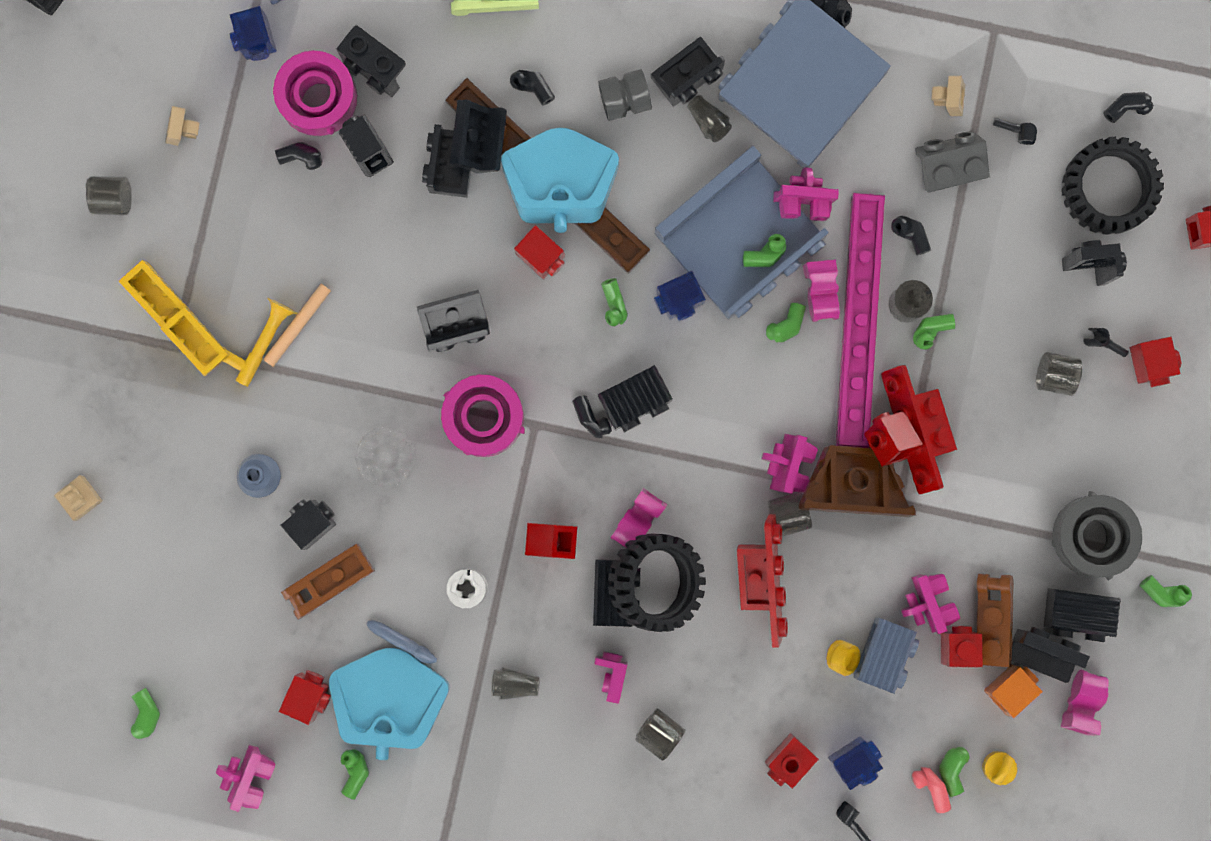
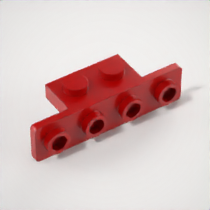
M906 365L886 370L881 373V377L892 412L896 414L904 411L923 444L907 458L918 494H924L943 489L944 485L935 457L955 451L957 446L939 389L915 395Z
M769 514L764 523L765 545L739 544L737 547L741 610L770 611L772 648H779L782 638L788 635L787 617H782L781 607L786 605L785 587H780V575L783 576L784 557L778 556V544L782 543L781 524H776V514Z

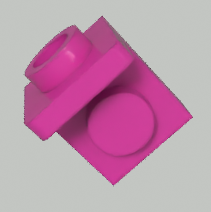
M603 652V657H595L594 664L612 668L613 672L612 674L605 673L602 692L608 693L606 701L619 704L628 662L622 661V655Z

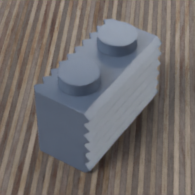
M875 617L853 677L895 694L896 689H902L905 684L908 671L904 667L908 657L913 658L919 645V640L915 639L917 632Z

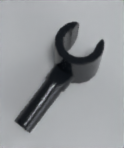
M995 118L993 126L1019 133L1018 143L1023 145H1033L1035 143L1037 128L1033 123H1022L1019 125Z
M1088 328L1089 331L1093 332L1094 339H1084L1083 342L1086 346L1109 348L1122 357L1128 355V350L1110 339L1107 329Z
M844 801L836 811L837 817L854 831L860 841H871L859 824L854 821L860 812Z

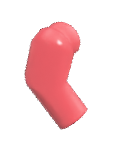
M921 767L920 771H914L912 773L914 785L918 789L925 786L928 787L935 811L937 813L950 811L951 804L944 782L930 768Z

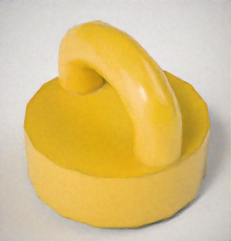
M836 640L828 649L827 665L831 670L843 676H849L858 667L861 657L860 650L853 644L843 640Z
M993 751L983 761V773L994 784L1007 785L1016 777L1017 764L1014 758L1005 752Z

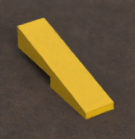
M141 260L119 280V283L161 327L160 329L204 376H207L230 355L147 261Z

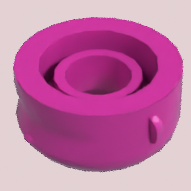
M304 51L292 56L277 72L273 86L274 101L279 112L291 127L307 135H333L343 128L342 125L345 121L352 118L357 106L356 84L349 70L341 60L323 51ZM316 84L328 85L330 87V96L325 104L319 107H310L303 103L304 94L310 87Z
M481 374L469 376L459 381L450 391L445 392L443 395L445 397L441 410L443 429L454 446L462 450L466 455L476 457L498 455L510 448L520 433L525 434L522 403L514 389L500 378ZM487 401L496 406L499 417L492 429L480 432L471 427L468 414L473 405L478 402Z

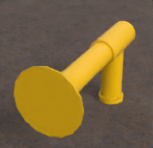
M267 298L271 305L270 316L247 359L244 360L226 350L230 355L223 360V362L240 371L235 380L247 387L253 379L263 360L262 357L282 321L289 315L298 314L289 307L270 298Z

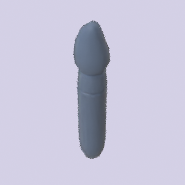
M374 620L367 622V627L374 634L405 650V652L414 655L417 660L428 664L436 663L437 658L425 646H419L413 640L381 622Z

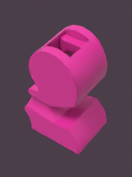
M836 259L806 262L803 265L805 278L811 280L807 299L812 322L830 318L838 320L840 309L837 295L839 286L836 282L838 275Z
M645 488L642 489L635 499L633 507L628 509L617 525V529L610 537V539L617 541L625 548H627L625 544L629 540H636L635 537L646 535L652 526L653 519L655 517L658 518L667 507L665 502Z
M1082 669L1077 672L1072 683L1071 696L1067 700L1069 704L1068 709L1062 715L1060 727L1087 736H1100L1101 721L1095 720L1094 716L1095 712L1099 711L1107 702L1109 695V680L1107 677L1097 676Z

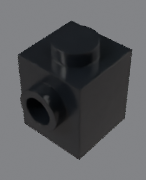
M303 499L290 509L291 516L280 526L301 550H308L337 524L332 519L335 515L334 512L324 501L318 503L316 500L310 499L306 502Z

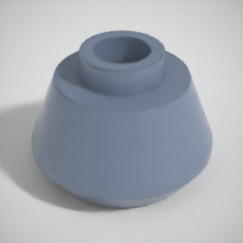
M251 455L245 458L238 467L237 483L240 489L251 497H266L272 494L280 483V468L276 461L267 455Z

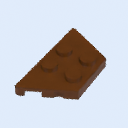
M836 445L824 447L799 503V510L912 517L916 515L914 506L908 505L901 490L905 486L900 475L895 472L894 463L882 467L872 448Z

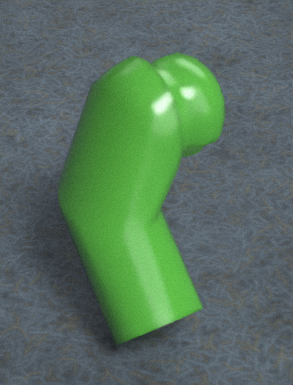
M773 234L760 251H743V267L774 266L786 251L785 238L780 234Z
M616 278L607 279L601 283L610 309L605 313V320L610 326L615 327L618 324L622 325L625 323L628 313Z
M791 303L787 319L777 324L770 323L767 326V338L775 340L777 343H783L795 337L800 331L806 306Z
M946 314L924 318L914 332V344L922 350L930 349L938 332L955 329L954 315Z
M1152 575L1146 577L1139 585L1161 607H1180L1192 598V592L1186 585L1163 587Z
M145 688L131 696L139 709L136 721L131 727V734L136 739L149 737L154 732L160 717L159 709Z
M963 747L950 749L939 765V772L946 785L949 797H954L964 792L958 775L964 765L968 763L970 756Z
M356 749L346 750L341 755V764L345 765L349 774V778L341 793L355 800L369 775V770L363 754Z

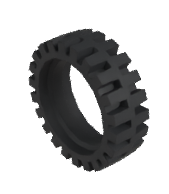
M1115 136L1108 137L1105 140L1103 138L1082 149L1068 164L1067 172L1062 179V183H1065L1061 189L1062 196L1066 195L1064 204L1066 208H1071L1072 212L1069 213L1073 219L1077 217L1080 220L1078 224L1083 228L1089 226V231L1094 233L1101 231L1105 235L1123 233L1135 228L1148 219L1157 209L1156 205L1160 203L1162 195L1159 194L1164 190V183L1160 182V179L1163 177L1162 170L1156 169L1159 162L1156 158L1151 160L1149 155L1152 152L1148 148L1142 150L1140 149L1141 143L1137 141L1130 143L1129 138L1121 137L1116 139ZM1104 156H1116L1127 161L1137 171L1142 183V195L1137 206L1129 213L1121 216H1107L1098 212L1087 201L1082 189V178L1087 167L1094 160Z
M652 533L635 537L636 540H629L625 544L627 549H620L616 554L620 557V560H613L611 567L616 569L615 574L609 573L608 580L614 582V586L608 587L609 594L616 597L611 600L613 607L619 608L617 613L620 617L626 619L625 622L640 629L654 632L674 631V628H681L685 625L683 620L690 621L694 617L691 610L698 611L701 606L696 599L704 598L705 591L699 590V585H706V578L699 576V573L705 571L703 564L697 563L701 559L699 554L692 552L694 548L689 543H685V540L672 535ZM662 550L674 558L679 569L680 586L676 599L670 607L661 614L652 615L646 613L639 606L634 591V578L637 568L645 556L653 551Z

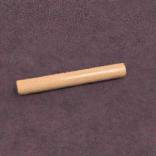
M322 283L318 286L263 360L272 367L275 366L329 295L330 289Z

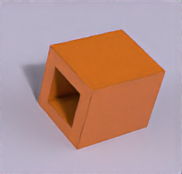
M1016 665L1008 667L984 689V692L1003 713L1012 718H1015L1043 691L1036 685L1039 679L1026 666L1021 668Z

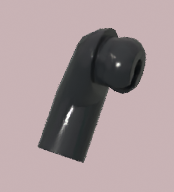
M518 70L510 76V84L514 89L535 93L542 106L549 104L555 99L553 92L540 73Z
M1145 92L1123 93L1103 114L1112 123H1115L1127 110H1136L1138 114L1146 115L1154 107L1152 97Z
M297 142L275 150L280 165L297 159L305 162L306 168L309 170H315L322 165L319 150L304 142Z
M898 216L892 221L891 230L893 233L912 241L916 256L931 251L924 226L921 222L907 216Z
M586 395L573 399L572 403L579 422L595 438H603V435L612 432L608 418L603 417L596 421Z

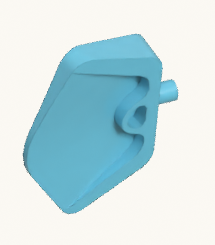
M567 128L547 130L507 150L501 158L502 169L521 219L530 224L554 223V231L557 233L566 232L567 223H593L601 218L619 167V157L613 149Z
M397 648L377 650L335 670L329 678V687L341 739L349 744L376 746V759L378 760L389 759V747L416 749L422 746L433 728L450 689L449 683L444 677L408 652Z

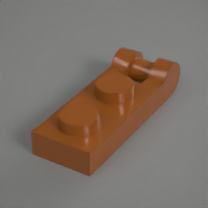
M355 544L283 590L281 594L286 601L290 600L295 608L293 613L299 620L375 570L359 544ZM306 588L312 596V599L308 602L304 600L300 593Z
M978 574L977 633L982 634L983 665L1012 667L1014 590L1012 575H1001V578L990 577V574ZM991 590L1000 591L1001 600H990Z

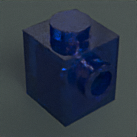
M261 6L229 14L234 32L229 33L233 48L236 52L240 51L246 60H263L268 58L270 53L277 52L268 18Z
M693 271L657 286L656 293L658 296L654 297L660 314L666 313L669 320L677 317L678 321L696 314L694 309L704 305L706 301Z
M860 736L827 757L850 790L859 784L866 786L879 777L877 772L883 769L878 761L883 756L872 740L867 743Z

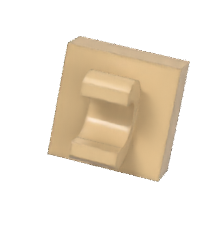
M949 76L948 88L942 86L932 87L931 100L934 101V105L946 106L950 116H963L966 85L962 76Z
M172 106L168 121L166 144L178 146L181 136L196 139L198 136L200 123L184 120L185 108Z
M81 475L54 495L73 521H78L103 501L87 479Z

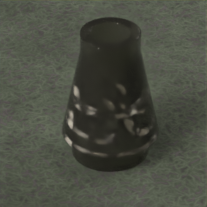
M702 95L696 96L687 105L705 139H710L713 143L718 142L731 130L730 118L706 101Z
M502 667L501 670L493 671L491 696L499 697V700L538 696L540 679L536 676H530Z

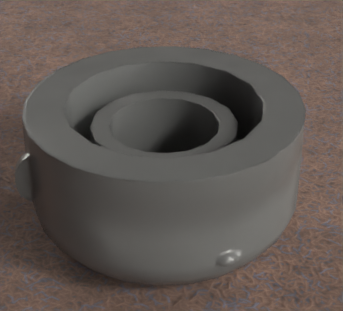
M1089 491L1088 496L1073 500L1058 513L1053 526V540L1051 543L1062 563L1070 570L1090 577H1106L1109 581L1114 575L1128 569L1136 560L1142 545V528L1136 514L1123 501L1115 497L1097 495L1095 492ZM1094 520L1099 521L1106 530L1105 545L1097 552L1090 550L1083 540L1085 527Z

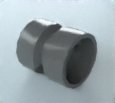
M642 69L625 73L622 80L614 76L598 81L608 121L626 117L629 110L634 114L652 110L651 98Z

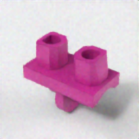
M804 167L800 176H790V185H782L780 191L774 192L773 202H779L781 218L794 219L800 217L801 204L810 205V220L826 221L830 218L832 203L838 200L839 189L821 188L823 179L813 177L812 168Z
M785 434L782 444L775 443L772 454H762L761 459L770 462L767 474L773 476L770 485L771 490L792 494V492H805L809 483V476L798 473L800 463L812 464L818 451L817 447L806 442L807 437Z
M919 574L911 577L920 603H918L914 592L905 595L909 606L901 610L903 617L913 615L916 625L919 626L926 623L922 614L924 611L932 633L937 632V634L948 631L946 626L958 621L960 615L954 602L938 607L935 595L949 591L945 575L935 574L927 576Z
M249 745L239 770L237 768L241 759L232 756L228 766L218 765L215 772L223 778L220 789L229 791L232 781L234 782L227 801L231 803L229 809L237 812L240 811L241 806L252 809L259 808L264 791L263 789L251 786L253 776L269 780L276 765L274 760L262 755L258 747Z

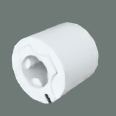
M475 569L457 571L449 578L447 583L449 600L460 608H472L480 604L488 592V583L485 576Z

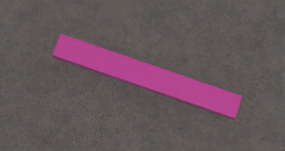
M853 193L851 198L836 446L869 448V443L864 433L871 425L885 195Z

